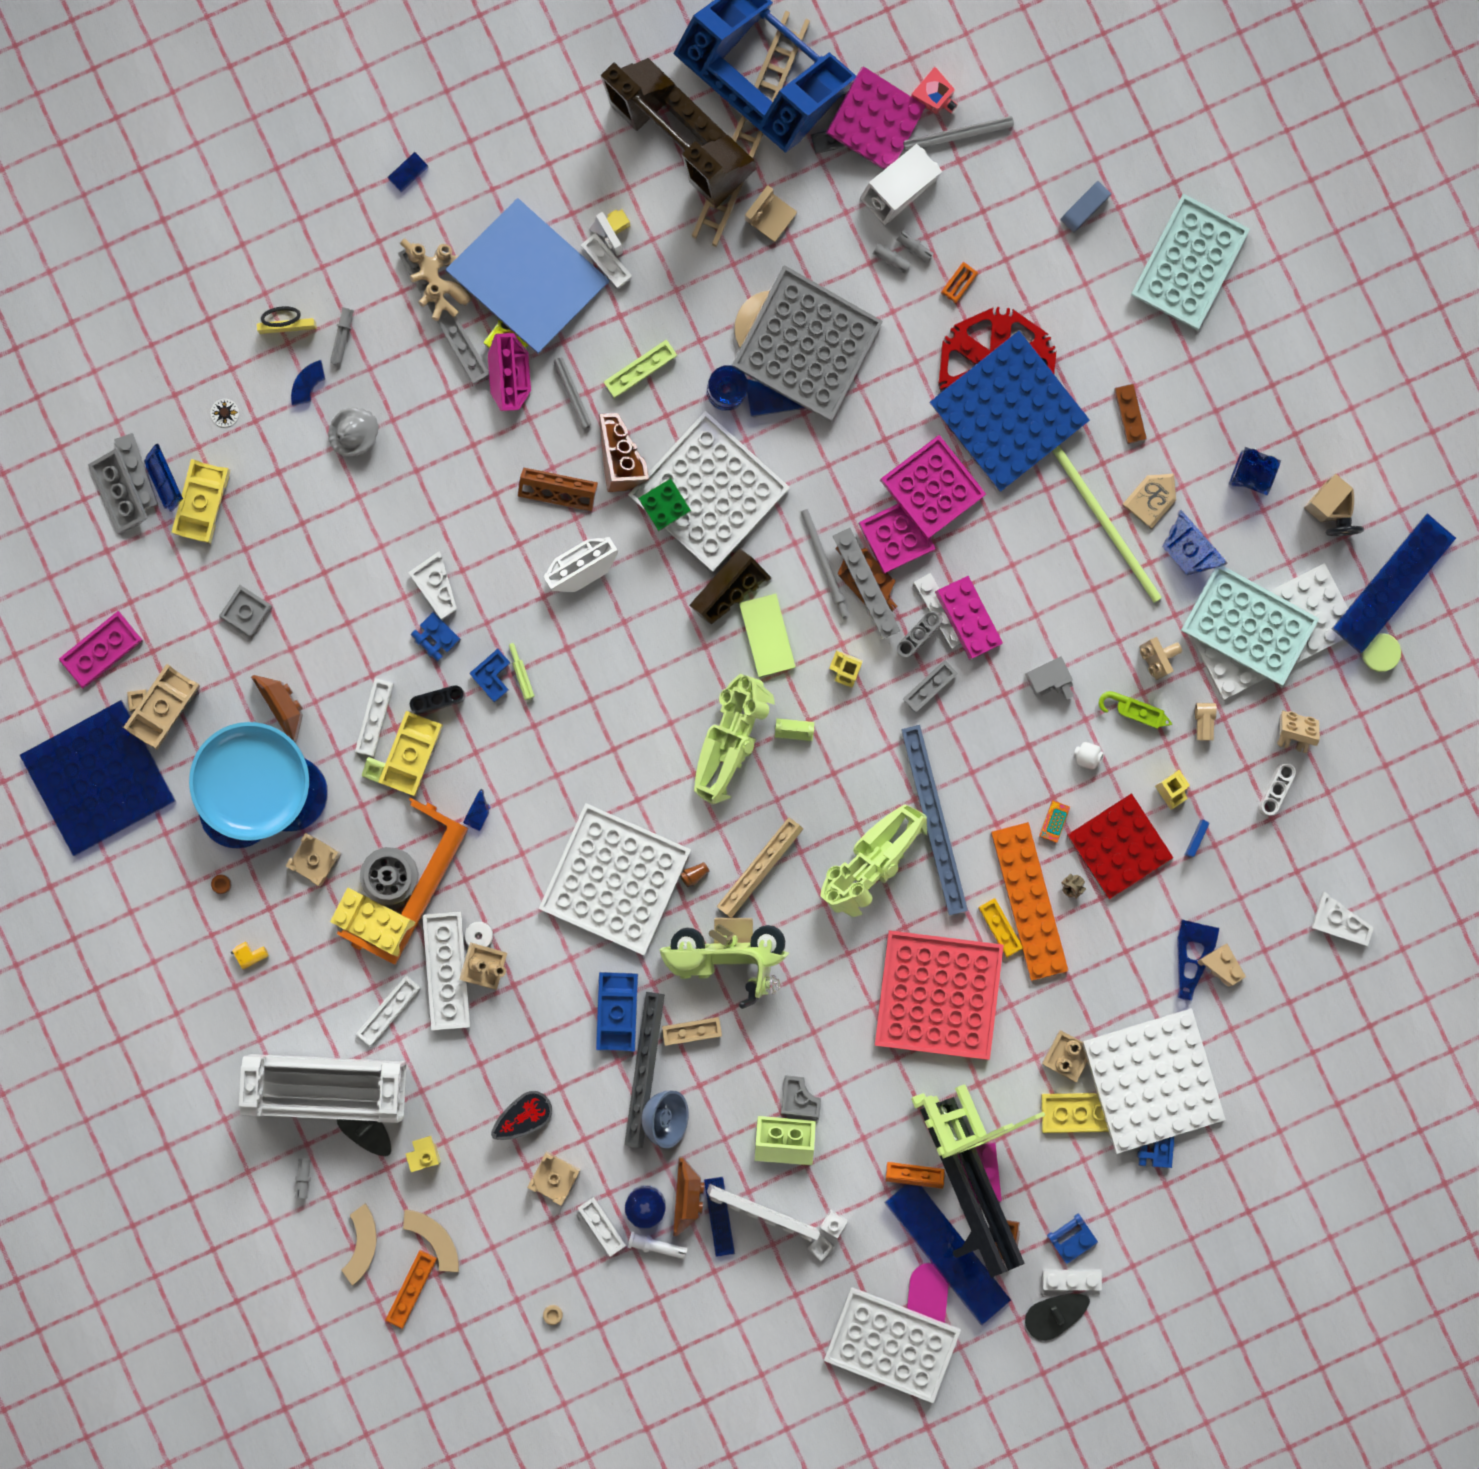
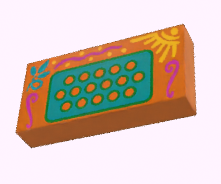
M1052 800L1039 837L1057 843L1070 806Z

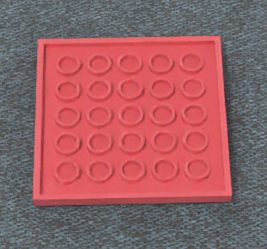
M888 930L875 1046L990 1060L1004 945Z

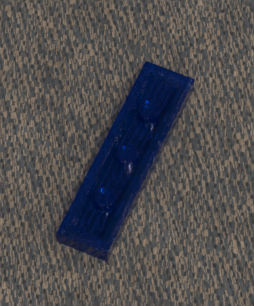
M723 1176L704 1179L715 1255L718 1257L735 1254L728 1205L725 1202L718 1204L712 1201L707 1193L709 1184L725 1190Z

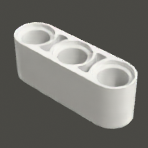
M1282 764L1276 768L1258 806L1262 815H1274L1279 810L1296 774L1295 768L1291 764ZM1284 767L1290 772L1288 778H1284L1281 775V770ZM1274 785H1279L1281 787V793L1279 795L1274 794ZM1266 802H1270L1273 805L1271 812L1265 810L1264 805Z

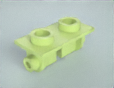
M776 718L775 738L813 741L815 722Z

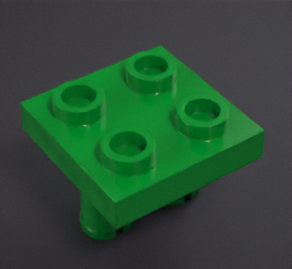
M671 478L638 498L658 532L691 512V509Z

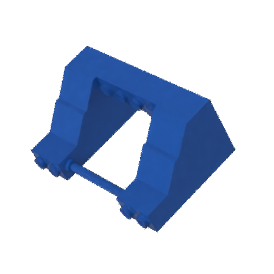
M714 0L693 15L673 54L781 150L787 153L806 136L836 100L850 89L856 75L830 52L825 56L821 55L819 57L818 54L770 13L769 9L773 4L771 0ZM760 19H766L814 61L812 66L779 90L773 102L724 60L731 49L736 46L748 30Z

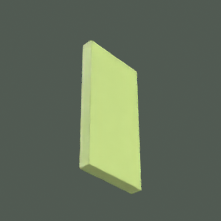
M777 594L739 603L758 677L796 668Z

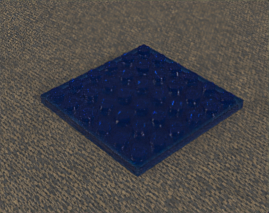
M123 700L112 704L19 755L73 856L84 852L176 802L146 743L123 728L131 717Z

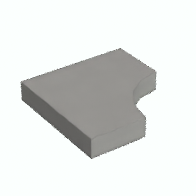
M785 1075L781 1114L819 1118L821 1098L815 1097L808 1092L804 1077Z

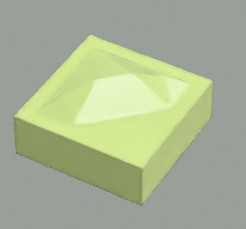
M368 757L362 777L379 782L385 763Z

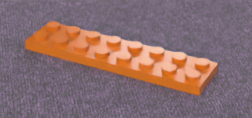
M1029 822L992 831L994 846L1023 948L1030 980L1069 971Z

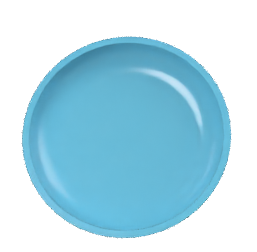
M242 722L218 730L201 745L191 765L189 788L197 812L214 830L234 839L259 840L281 832L299 815L308 795L309 773L301 750L285 733L263 723Z

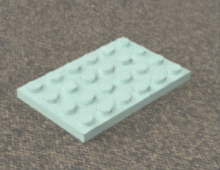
M1182 194L1131 296L1198 330L1250 229L1195 199Z
M1217 563L1180 631L1283 686L1319 618Z

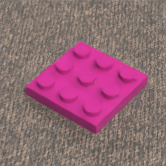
M899 504L858 523L883 574L936 549L931 538L926 540Z

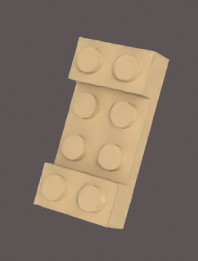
M166 664L123 728L158 750L167 737V733L188 702L190 703L200 685Z

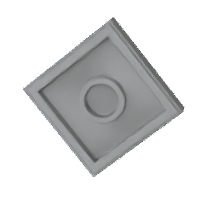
M239 585L219 617L252 638L272 608V605Z

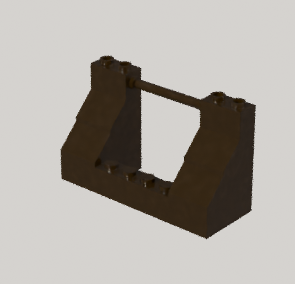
M649 58L635 64L631 63L622 68L613 62L600 75L610 106L636 131L651 118L684 150L682 158L690 184L715 208L757 169L755 160L713 122ZM665 106L704 145L701 146L697 141L688 144L657 112Z

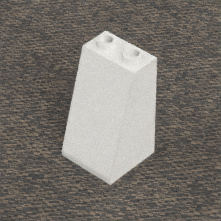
M916 144L871 180L860 199L886 226L932 185L942 171L939 165L929 158L926 151Z

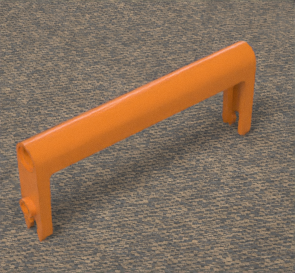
M413 798L409 799L412 801L411 806L445 824L447 830L401 915L416 923L403 936L399 944V956H394L347 930L337 932L341 937L351 941L352 947L358 950L364 948L395 965L469 829L437 812L436 806L428 802L424 805Z

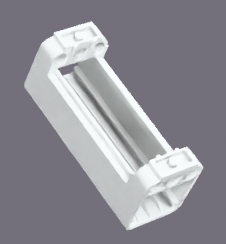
M246 1055L243 1057L241 1067L239 1112L242 1116L263 1115L398 1123L404 1118L407 1063L404 1061Z

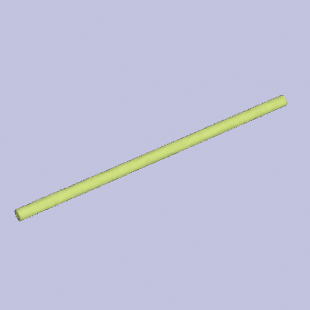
M1060 445L1057 446L1052 452L1155 603L1162 598Z

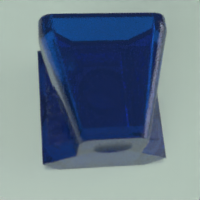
M1245 447L1240 452L1229 485L1249 488L1268 495L1281 460L1258 452L1256 449Z

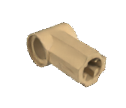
M1216 703L1195 704V720H1197L1196 740H1214V720H1216L1217 713Z

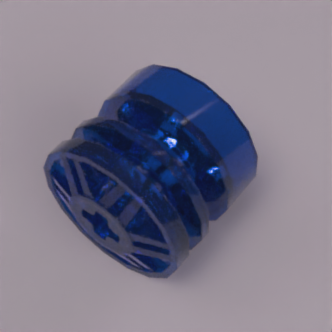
M731 365L717 368L711 374L707 384L709 402L715 408L722 411H731L738 408L743 403L748 390V380L745 374ZM729 387V392L725 394L723 390Z
M641 1185L634 1188L629 1193L625 1203V1214L628 1220L639 1228L656 1226L663 1219L666 1211V1200L663 1193L651 1185ZM648 1203L650 1211L642 1212L640 1205Z

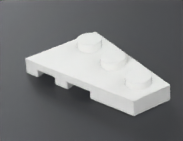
M440 551L408 572L441 620L457 610Z
M1326 892L1322 893L1312 929L1368 946L1373 927L1356 914H1353L1341 903L1334 900Z

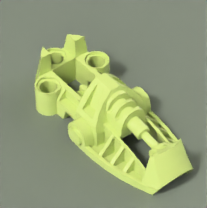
M739 674L720 693L719 702L722 705L720 712L723 713L720 726L713 725L707 732L698 761L694 787L695 793L710 804H716L731 798V796L727 795L726 787L736 768H741L742 761L744 762L745 757L750 756L754 749L756 738L750 736L756 718L763 720L768 716L769 706L767 703L775 705L773 694L763 686L761 680ZM720 762H724L717 782L711 788L706 787Z
M903 805L884 817L855 844L853 852L857 856L849 864L844 862L841 866H833L827 871L821 890V898L836 913L844 912L851 917L863 915L858 907L868 906L873 899L868 890L878 880L886 883L889 878L895 876L898 872L899 860L903 859V853L909 848L916 836L920 833L927 835L926 815L913 807ZM906 818L908 820L907 830L892 844L889 841Z

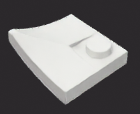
M604 213L597 214L594 223L589 229L591 232L596 233L617 257L623 253L622 245Z

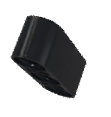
M454 685L417 695L410 700V708L417 714H424L456 705L464 701L465 692L460 686ZM454 690H460L461 696L457 700L451 697V693ZM436 695L442 696V702L439 705L433 703V697ZM417 700L424 702V707L421 710L414 708Z

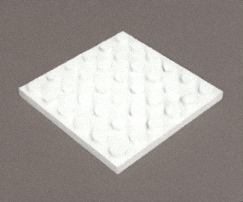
M705 411L648 472L649 481L636 486L628 496L645 510L638 498L671 478L691 509V512L664 529L709 570L714 572L790 487Z
M585 803L539 909L645 955L691 849Z
M1192 1008L1082 1041L1116 1154L1226 1120Z

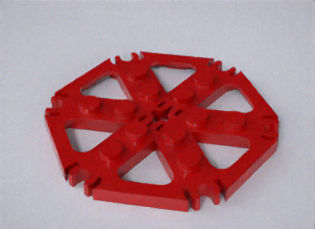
M994 307L955 324L953 326L955 328L951 327L950 331L954 334L953 338L944 337L945 341L950 344L942 342L939 384L944 382L946 384H942L940 390L949 387L967 372L965 371L956 376L948 374V361L951 351L955 350L976 365L1010 338L1011 325L1013 323H1020L1034 333L1035 339L1030 342V345L1041 359L1047 361V366L1053 374H1055L1057 351L1051 354L1049 352L1054 351L1056 347H1047L1046 342H1049L1051 337H1046L1044 340L1042 338L1049 334L1014 309H1012V316H1009L1010 308H1007L1006 314L1002 315L999 312L1000 307H997L996 315H994ZM983 320H989L992 323L990 349H987L967 334L968 327Z

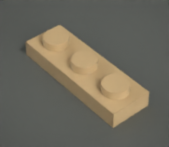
M719 1017L662 1026L665 1046L722 1036Z

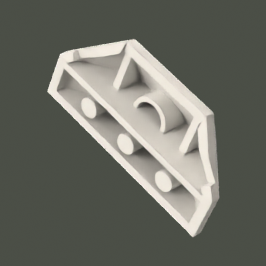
M610 537L605 539H587L555 558L548 572L543 577L552 591L576 592L608 573L618 554V550Z

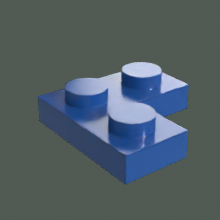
M496 649L469 674L494 703L509 691L497 675L511 663L499 649Z

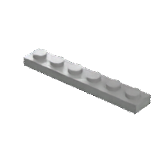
M851 528L833 535V539L882 639L900 632Z

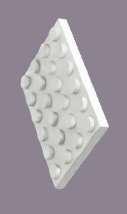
M851 1287L824 1361L934 1403L961 1329Z

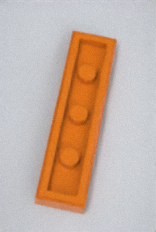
M419 1250L385 1321L403 1329L437 1257Z

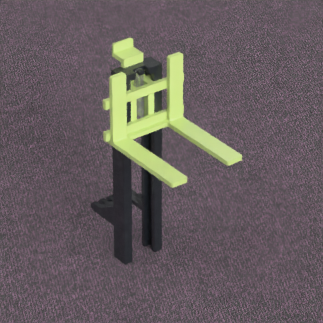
M965 1084L955 1088L963 1106L961 1109L958 1108L954 1097L939 1102L937 1096L933 1097L931 1095L926 1097L924 1093L914 1096L911 1100L915 1109L922 1106L925 1107L920 1110L971 1229L963 1246L953 1251L954 1257L958 1258L979 1249L991 1278L1007 1272L1005 1265L1009 1271L1025 1264L975 1147L986 1144L1046 1116L1045 1113H1039L1015 1125L1013 1123L1005 1125L986 1134ZM963 1116H967L974 1135L970 1136Z

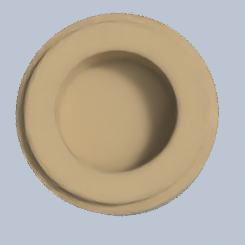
M549 1305L543 1312L544 1321L549 1325L558 1324L563 1317V1312L557 1305Z

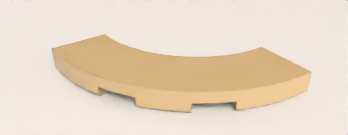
M366 1203L350 1214L356 1228L357 1242L352 1258L341 1271L352 1285L365 1274L376 1250V1224Z
M405 1209L403 1229L414 1231L430 1242L438 1257L439 1271L459 1272L457 1250L445 1228L426 1214Z

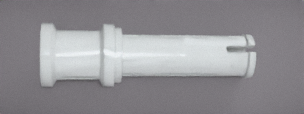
M631 1231L627 1247L642 1249L645 1253L650 1250L683 1260L686 1257L683 1253H687V1247L653 1240L650 1235L642 1236L635 1234L634 1231Z

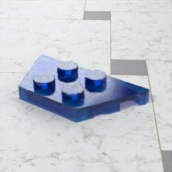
M1180 510L1177 514L1178 518L1175 524L1172 525L1169 536L1162 546L1186 575L1226 565L1228 562L1187 515Z

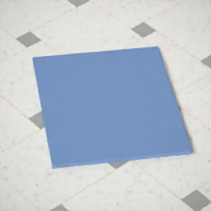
M519 198L515 199L445 269L448 274L537 354L610 281Z

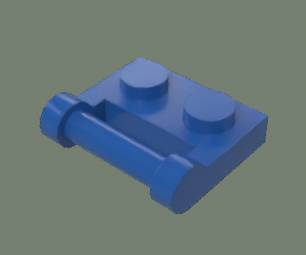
M1079 1213L1074 1216V1219L1054 1233L1050 1232L1047 1234V1237L1066 1264L1098 1243ZM1077 1225H1080L1082 1229L1059 1244L1057 1239Z

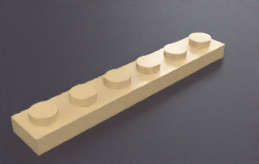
M788 817L717 907L732 918L804 828Z

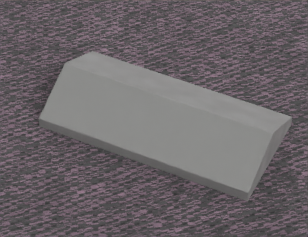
M118 448L88 464L117 534L139 526L148 518Z

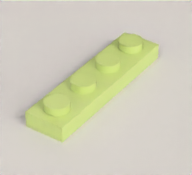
M666 339L605 380L604 384L615 399L676 358L677 354Z

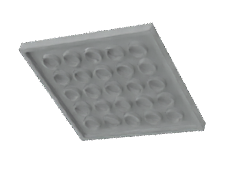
M784 265L731 366L831 422L883 321Z

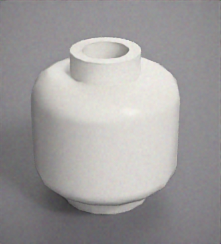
M1084 742L1080 747L1077 746L1074 753V758H1077V764L1091 770L1097 766L1100 767L1104 756L1100 746Z

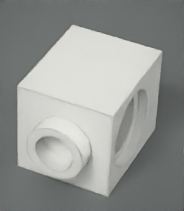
M829 1210L820 1227L838 1238L848 1221L834 1211Z

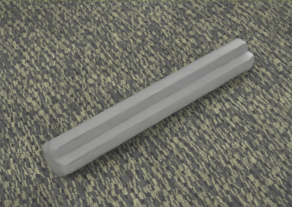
M562 357L554 360L555 367L582 429L591 426V422Z

